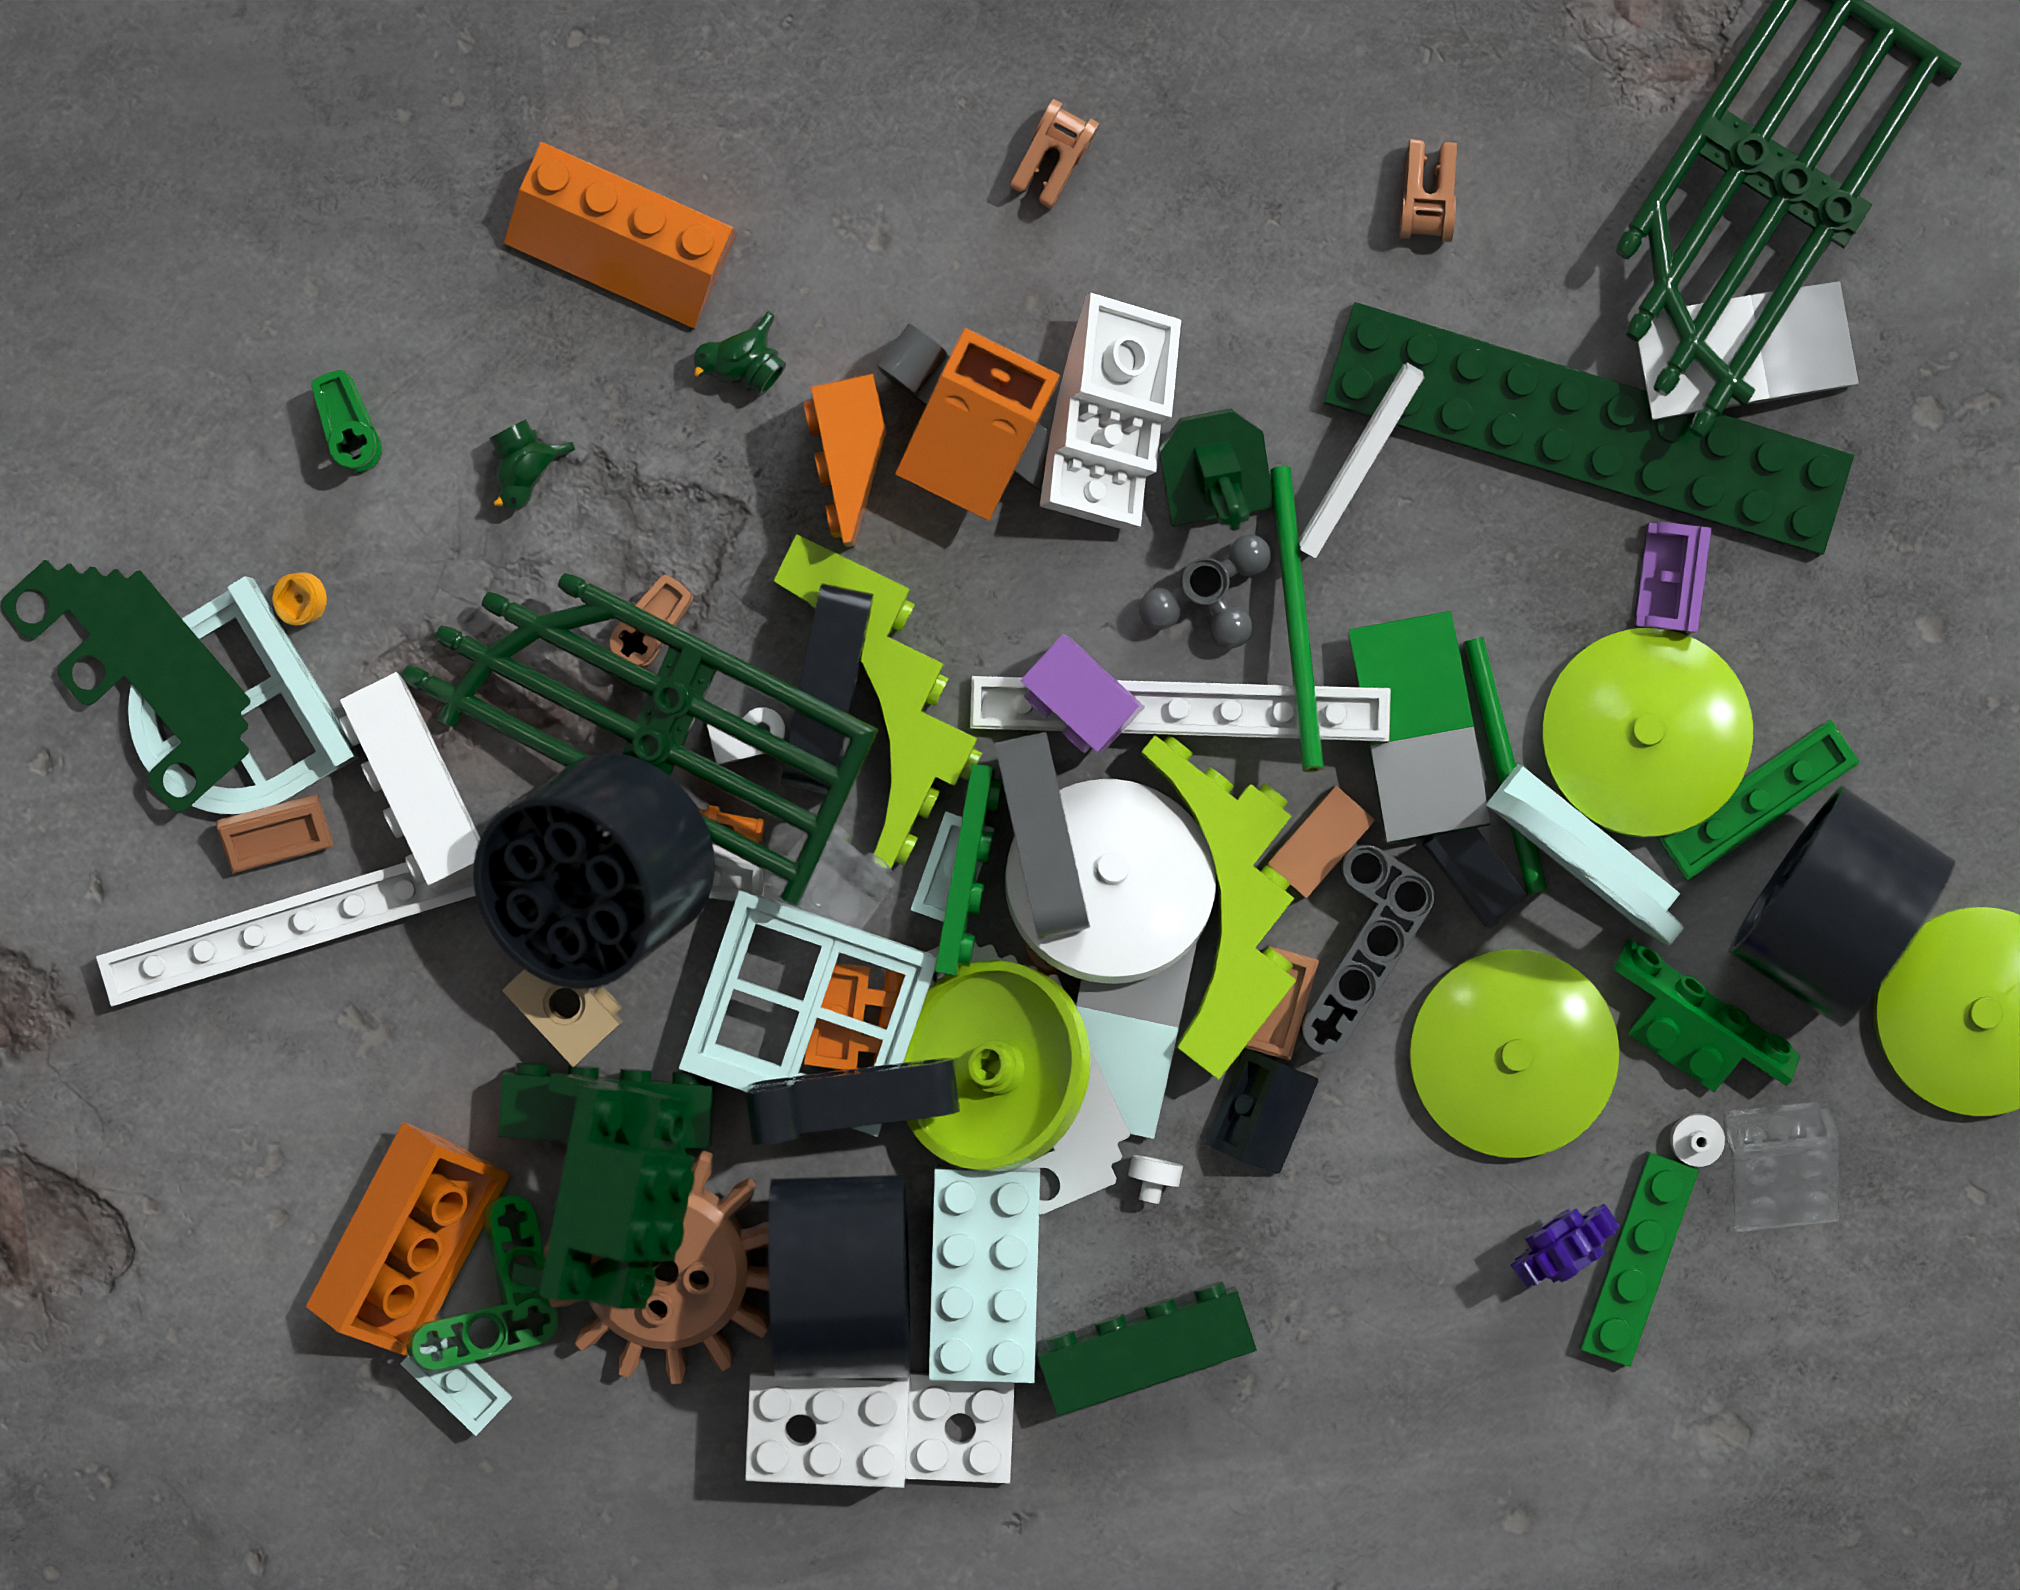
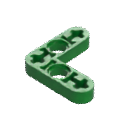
M500 1196L487 1206L484 1214L485 1229L502 1303L424 1322L416 1326L410 1332L406 1343L409 1358L417 1366L429 1370H440L539 1345L548 1341L555 1334L558 1326L557 1309L551 1307L548 1298L539 1296L540 1289L511 1282L508 1275L509 1263L518 1255L528 1256L536 1268L541 1269L545 1265L536 1214L532 1205L526 1199L519 1196ZM509 1204L512 1211H520L522 1214V1221L514 1224L516 1238L523 1240L528 1237L529 1246L511 1247L503 1252L502 1242L513 1241L510 1229L499 1226L498 1217L505 1215V1205ZM531 1306L534 1313H543L544 1322L537 1325V1334L533 1335L531 1329L526 1328L511 1330L509 1332L514 1341L507 1343L508 1327L501 1315L502 1312L508 1311L507 1321H517L528 1317L527 1308ZM486 1318L494 1324L496 1336L490 1346L480 1349L471 1343L469 1330L476 1320ZM458 1323L457 1340L464 1351L462 1355L457 1356L458 1346L454 1345L438 1349V1359L433 1360L430 1354L420 1352V1345L427 1342L428 1332L432 1331L434 1338L445 1339L453 1337L455 1333L451 1329V1325Z

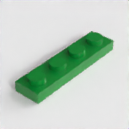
M972 763L935 972L959 976L960 966L970 967L975 936L967 935L966 932L970 914L979 915L984 884L975 882L979 862H989L994 832L985 831L988 810L998 811L1003 787V780L994 779L996 771L994 767Z
M1647 1151L1579 1346L1581 1350L1631 1367L1699 1169Z

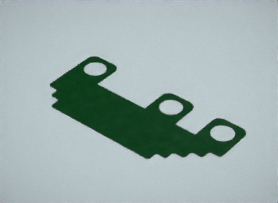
M44 560L2 599L1 608L4 614L23 636L30 639L40 636L69 609L90 634L58 666V676L80 703L91 705L126 676L181 741L174 750L150 771L148 776L150 786L172 811L183 812L187 810L249 754V748L241 740V735L248 729V723L241 716V712L250 705L251 699L141 570L135 571L129 578H125L118 569H114L107 576H103L96 567L90 566L84 573H79L70 563L66 564L61 570H56L48 560ZM28 590H38L48 600V612L37 623L23 621L16 611L18 598ZM85 656L96 657L102 662L105 669L102 683L91 690L80 688L74 682L72 676L75 663ZM176 763L190 766L196 776L194 789L183 797L172 796L166 791L163 784L166 770Z

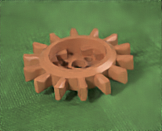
M703 1150L693 1163L692 1170L695 1179L683 1223L684 1238L680 1248L676 1251L674 1261L677 1264L679 1274L669 1281H661L656 1278L655 1288L647 1301L646 1309H617L589 1302L596 1315L583 1324L575 1345L583 1351L596 1344L601 1336L610 1329L626 1339L627 1344L619 1357L618 1374L629 1378L638 1367L642 1349L645 1346L665 1350V1369L670 1383L681 1384L688 1363L684 1347L700 1342L707 1349L711 1360L721 1371H724L732 1366L734 1353L731 1344L720 1330L730 1320L740 1325L747 1332L763 1338L768 1331L771 1320L762 1311L752 1307L742 1299L746 1288L769 1292V1267L751 1265L750 1250L769 1246V1222H763L755 1227L743 1229L735 1213L749 1204L757 1184L749 1177L736 1184L723 1199L704 1189V1185L710 1177L713 1168V1154ZM548 1239V1241H547V1243H546V1245H545V1249H544V1257H545V1258H546V1255H547L549 1239ZM592 1254V1265L601 1260L603 1256ZM696 1270L703 1271L708 1275L709 1281L702 1285L696 1284L692 1281L690 1274ZM549 1299L552 1308L566 1307L582 1301H556ZM654 1300H660L666 1304L668 1311L664 1314H655L651 1311L649 1303Z

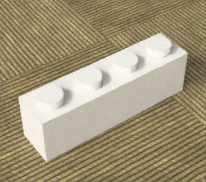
M395 672L341 699L340 701L347 714L339 718L342 728L352 746L361 743L369 761L361 764V767L373 791L377 792L382 789L391 806L383 810L384 816L394 836L397 839L405 836L412 854L406 856L405 859L418 885L427 882L431 889L439 893L472 877L475 852L480 836L407 683Z

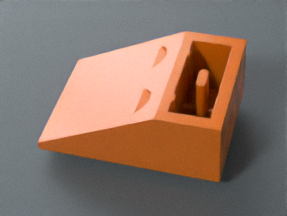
M964 328L895 475L990 521L1060 381V375Z
M873 374L812 386L813 400L804 401L810 433H812V436L821 435L824 448L823 452L814 453L820 483L823 487L832 486L835 503L825 505L831 535L834 539L842 537L843 543L847 548L855 547L887 435L877 383Z

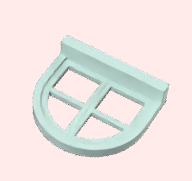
M247 576L228 586L229 590L182 619L200 640L232 620L237 619L271 675L270 678L245 692L251 701L250 705L241 712V716L246 715L281 693L316 752L269 780L265 779L249 752L241 761L256 785L245 788H224L213 785L191 805L201 810L219 814H243L281 804L361 757L355 746H352L340 721L255 580ZM131 684L128 703L129 727L136 751L143 765L150 773L181 741L176 735L163 741L159 730L157 713ZM176 763L166 770L163 784L166 791L171 795L183 797L194 789L196 778Z
M1517 764L1487 802L1486 806L1642 932L1670 946L1683 930V926L1667 911L1680 893L1525 767Z

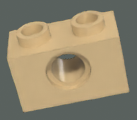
M524 969L502 991L573 1067L578 1065L623 1023L616 1014L622 1009L621 1005L603 986L598 987L595 991L593 988L572 989L580 998V1009L574 1017L561 1016L554 1008L553 998L560 988L565 987L541 980Z

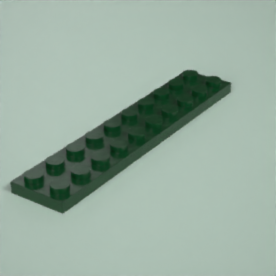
M1354 302L1323 401L1324 404L1371 418L1402 365L1409 363L1423 371L1424 378L1396 423V426L1807 552L1824 555L1855 456L1854 454L1724 414L1715 418V425L1705 437L1699 438L1690 432L1692 420L1697 412L1652 421L1647 391Z

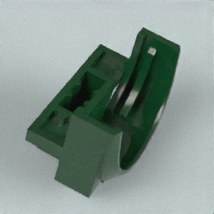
M551 1073L548 1091L577 1098L545 1265L540 1269L521 1263H514L511 1282L540 1289V1297L556 1301L585 1300L617 1309H646L647 1301L655 1288L656 1276L654 1270L662 1261H675L676 1251L683 1242V1223L688 1199L694 1186L695 1178L692 1168L695 1156L685 1153L681 1141L686 1128V1116L684 1114L686 1099L580 1074ZM619 1128L624 1132L630 1146L614 1142ZM592 1254L603 1256L601 1260L592 1265Z

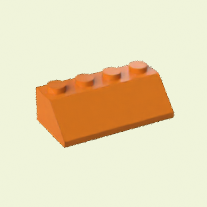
M540 142L519 189L504 244L695 329L737 233L732 226L544 142Z
M402 1122L305 1307L339 1333L408 1356L406 1342L410 1332L416 1326L432 1321L437 1316L485 1225L484 1214L487 1206L500 1196L511 1174L441 1136Z

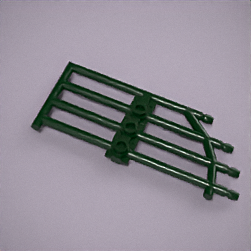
M1772 0L1628 225L1629 230L1624 232L1619 239L1615 252L1624 259H1630L1641 246L1642 238L1648 235L1654 278L1653 286L1638 308L1639 313L1634 314L1628 324L1626 336L1633 341L1639 342L1652 327V320H1656L1664 308L1679 340L1678 345L1666 362L1667 367L1662 369L1657 376L1653 389L1662 396H1668L1679 383V376L1686 372L1693 359L1716 383L1702 404L1703 409L1699 410L1692 420L1690 432L1699 438L1705 437L1716 423L1715 418L1722 414L1731 398L1743 407L1747 405L1756 391L1755 388L1743 380L1830 241L1844 249L1858 230L1873 205L1859 195L1936 73L1951 81L1962 64L1865 0H1826L1832 4L1759 120L1752 127L1729 112L1728 108L1797 2V0ZM1850 16L1875 32V35L1797 156L1771 138ZM1892 45H1895L1917 59L1919 63L1847 177L1840 184L1817 169L1816 165ZM1699 155L1725 173L1672 254L1666 205ZM1744 184L1769 200L1694 320H1692L1677 286L1739 188ZM1787 212L1813 230L1727 365L1705 340Z
M564 573L560 577L558 587L575 599L581 598V602L585 603L584 605L539 615L516 602L510 603L508 598L500 594L487 592L482 600V606L490 613L498 617L503 616L505 621L518 627L490 646L468 635L464 637L462 632L452 627L441 625L438 628L435 639L442 646L452 651L457 650L458 654L474 662L457 686L436 676L431 677L429 672L419 667L408 665L404 669L402 678L409 686L419 691L424 690L426 695L444 703L437 719L446 725L455 727L462 714H465L565 767L581 758L589 756L475 697V694L490 674L494 672L628 741L622 754L644 760L658 767L669 776L674 766L808 834L796 862H793L702 815L713 844L786 881L780 898L793 905H799L878 731V729L591 583L586 584L584 579L568 573ZM616 619L669 646L656 675L570 631V629ZM540 638L646 692L648 696L635 722L510 657ZM716 671L849 738V744L838 768L705 700L704 698ZM695 719L827 785L829 788L817 815L683 747Z

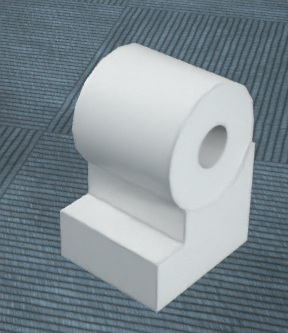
M766 707L755 708L743 717L744 720L784 740L785 724L781 716L774 710ZM707 724L718 765L764 754Z

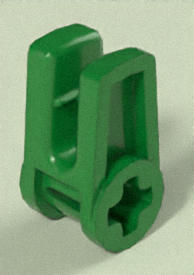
M344 370L328 372L311 381V386L329 452L333 459L348 470L358 473L374 468L382 456V442L353 378ZM356 435L363 441H367V444L360 448L362 456L358 459L348 452H344V449L351 446L350 437Z

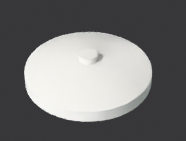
M1119 779L1089 780L1059 790L1090 928L1038 940L1017 842L1014 837L1006 864L1005 892L1010 914L1021 936L1042 959L1053 967L1076 978L1091 982L1115 984L1133 982L1151 977L1168 969L1188 953L1197 942L1209 919L1216 889L1214 861L1209 845L1198 824L1178 803L1153 788L1132 781Z

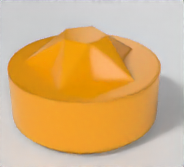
M307 572L287 574L278 580L273 589L272 602L276 614L282 621L298 626L313 623L322 616L326 608L327 596L322 582L316 576Z

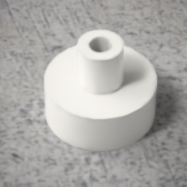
M1693 1113L1683 1116L1675 1123L1670 1134V1144L1674 1154L1682 1162L1694 1167H1703L1712 1164L1720 1157L1725 1145V1136L1721 1126L1714 1119L1704 1114ZM1699 1137H1702V1143L1700 1145H1697V1139Z
M1132 1155L1128 1176L1143 1180L1139 1200L1159 1204L1163 1185L1179 1187L1183 1165L1147 1156Z

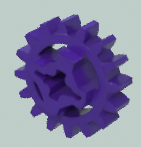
M1605 1204L1599 1207H1592L1583 1215L1579 1213L1577 1208L1572 1211L1567 1209L1556 1215L1539 1229L1531 1232L1525 1238L1529 1245L1525 1249L1526 1252L1516 1257L1515 1262L1510 1264L1525 1288L1532 1284L1535 1286L1545 1278L1551 1279L1553 1283L1559 1280L1562 1283L1601 1258L1605 1253L1601 1245L1605 1243V1239L1616 1233L1615 1230L1620 1225Z

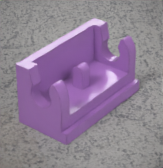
M1667 522L1647 523L1634 627L1666 629L1688 634L1698 632L1711 528Z

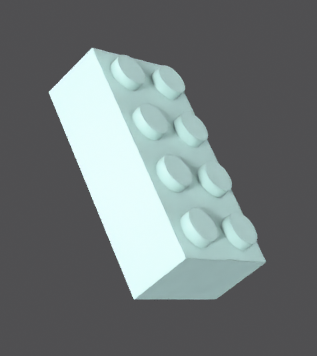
M936 1165L929 1380L1034 1383L1040 1168L1018 1167L1007 1171L984 1172L956 1165Z

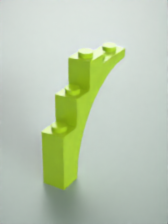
M796 534L774 579L776 584L811 604L814 608H816L822 583L874 594L861 662L881 702L890 740L892 783L885 825L871 862L891 871L895 862L905 866L918 839L909 834L918 815L928 819L941 791L932 787L936 777L956 786L959 777L969 781L972 763L978 764L982 752L974 749L977 738L922 712L926 702L936 706L949 678L941 675L944 664L889 637L893 628L902 632L915 607L914 603L907 600L911 590Z
M1170 735L1164 741L1154 736L1140 755L1171 784L1204 834L1214 861L1218 891L1219 936L1212 975L1196 1015L1175 1047L1215 1079L1219 1080L1297 981L1288 974L1293 965L1269 946L1264 953L1256 949L1257 945L1293 901L1294 897L1286 892L1291 883L1268 865H1265L1261 872L1253 866L1292 816L1283 809L1288 801L1267 784L1263 783L1259 789L1249 784L1236 799L1229 794L1234 785L1211 767L1203 773L1192 765L1188 760L1193 753Z

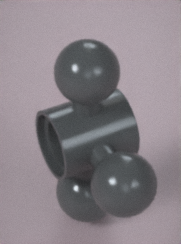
M1243 535L1233 542L1230 547L1229 557L1222 562L1207 557L1194 560L1184 570L1180 587L1173 591L1156 588L1143 596L1139 605L1141 619L1152 629L1164 630L1177 622L1181 613V607L1191 602L1201 607L1209 606L1214 614L1211 622V633L1214 639L1220 645L1227 648L1242 646L1249 640L1252 634V620L1243 609L1229 606L1224 596L1229 588V578L1237 573L1244 576H1256L1268 567L1271 559L1268 544L1259 536ZM1205 567L1217 573L1220 586L1216 594L1210 597H1202L1192 590L1190 577L1196 569Z

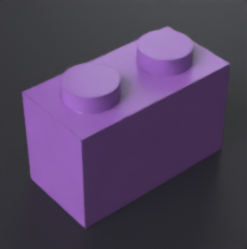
M1065 634L1061 635L1020 680L1030 689L1024 695V698L1046 718L1052 711L1068 725L1062 733L1084 753L1090 747L1098 753H1103L1145 708L1142 703L1070 636Z

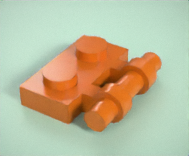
M836 962L821 1007L863 1021L866 1004L881 1006L878 1027L887 1029L905 974L886 970L884 989L868 988L871 967ZM817 1018L806 1049L804 1064L840 1070L856 1069L859 1051L874 1053V1066L883 1040L870 1035H863L861 1032Z

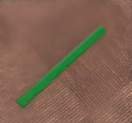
M1484 637L1464 641L1463 643L1499 785L1501 786L1516 767L1485 640ZM1510 825L1527 894L1547 890L1537 846Z

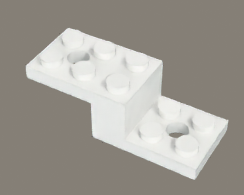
M751 1372L746 1481L904 1488L906 1479L1010 1483L1014 1383L929 1380V1373L910 1372V1377L776 1381L774 1373ZM963 1413L973 1419L976 1430L969 1440L957 1442L947 1435L945 1423L954 1414ZM795 1415H807L815 1422L817 1431L812 1440L806 1443H798L788 1436L786 1423Z

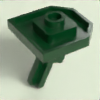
M1232 408L1180 418L1159 446L1168 514L1172 527L1218 518L1221 525H1228L1231 531L1240 529V523L1249 520V512L1274 508L1263 431Z

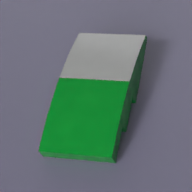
M1452 611L1348 629V639L1358 688L1391 689L1389 741H1367L1387 844L1490 826L1481 764Z

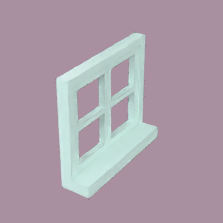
M740 889L679 1069L745 1091L748 1085L754 1082L806 1075L800 1073L799 1070L817 1018L883 1040L874 1066L903 1063L936 968L937 956ZM756 924L822 946L804 1000L738 979ZM840 952L905 974L887 1029L821 1007ZM734 989L800 1011L781 1066L716 1044ZM882 1124L851 1128L878 1137Z

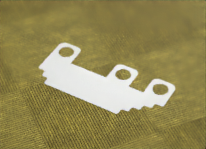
M976 942L974 943L971 963L985 960H1000L1018 964L1013 955H1008L1004 958L998 957L993 945L989 944L980 948ZM939 947L927 953L938 956ZM1029 966L1030 968L1037 970L1036 966ZM1052 974L1048 976L1062 987L1057 975ZM931 980L929 988L934 984L933 980ZM1091 1048L1088 1087L1083 1104L1073 1124L1054 1146V1151L1022 1166L1023 1168H1048L1059 1178V1193L1051 1200H1039V1214H1045L1116 1183L1117 1178L1111 1166L1113 1163L1121 1160L1122 1154L1118 1148V1143L1129 1138L1130 1132Z

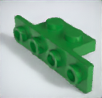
M1630 939L1625 942L1613 969L1654 996L1632 1023L1628 1035L1712 1092L1719 1088L1743 1057L1785 1086L1789 1085L1793 1080L1800 1055L1786 1039L1777 1034L1768 1033L1750 1021V1018L1742 1009L1735 1005H1727L1706 990L1699 980L1689 975H1683L1666 964L1655 950L1647 946H1640Z

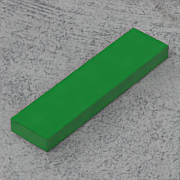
M1828 720L1743 777L1729 800L1707 820L1681 833L1657 837V839L1684 879L1688 880L1861 762L1833 721Z

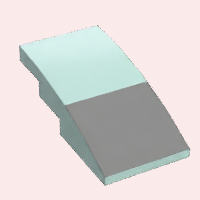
M1197 942L1178 962L1151 977L1117 984L1091 982L1083 979L1080 981L1076 1007L1083 1019L1090 1048L1130 1134L1152 1139L1155 1137Z

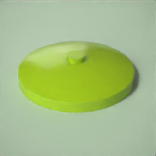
M1637 628L1613 633L1599 639L1578 653L1567 664L1556 680L1546 703L1542 723V745L1547 768L1555 785L1567 802L1594 824L1611 832L1631 837L1656 838L1681 833L1697 826L1715 814L1729 800L1743 779L1749 764L1753 745V720L1749 701L1742 684L1729 665L1716 652L1698 640L1679 632L1658 628Z
M1966 907L1943 912L1929 918L1923 923L1902 957L1875 992L1873 1004L1875 1033L1885 1060L1898 1079L1910 1091L1934 1106L1970 1116H1993L2020 1109V915L2017 913L1988 907Z
M1499 949L1473 956L1459 963L1444 974L1429 990L1416 1013L1409 1041V1065L1416 1092L1423 1106L1432 1119L1447 1134L1461 1144L1487 1155L1504 1158H1527L1542 1155L1567 1145L1586 1131L1598 1118L1606 1106L1616 1082L1619 1068V1040L1612 1014L1605 1000L1596 987L1582 973L1568 963L1541 952L1527 949Z
M985 960L970 964V967L961 966L959 976L946 974L927 991L903 1063L937 1058H953L960 1111L950 1115L907 1120L906 1122L914 1135L930 1152L946 1162L971 1170L984 1172L1012 1170L1031 1163L1047 1153L1061 1140L1077 1117L1086 1095L1090 1076L1091 1058L1088 1035L1083 1019L1070 996L1060 985L1042 972L1009 961Z

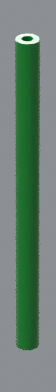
M1278 466L1272 468L1270 474L1303 772H1318L1323 770L1324 766L1292 474L1290 467Z

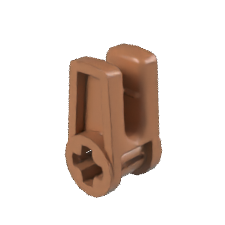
M1056 99L1051 101L1032 137V143L1009 188L1018 193H1024L1035 174L1040 173L1038 168L1046 153L1050 150H1057L1060 153L1059 160L1048 181L1043 182L1044 189L1039 197V203L1050 210L1053 209L1076 164L1078 165L1082 160L1100 125L1099 122L1092 118L1086 122L1062 109L1063 103ZM1058 125L1077 135V137L1073 138L1056 129L1055 126Z
M1417 139L1409 140L1404 192L1402 193L1400 205L1399 238L1410 239L1411 234L1440 236V241L1452 242L1456 212V196H1454L1457 156L1456 142L1442 143L1438 153V165L1434 171V174L1437 175L1436 192L1428 194L1423 189V172L1428 159L1425 156V143Z
M663 575L635 606L677 626L694 598L690 591L680 582L669 575ZM620 622L610 636L611 651L642 668L651 664L665 645L645 635L643 643L647 647V651L642 656L637 652H633L627 657L624 655L627 646L622 639L627 633L636 636L640 631Z

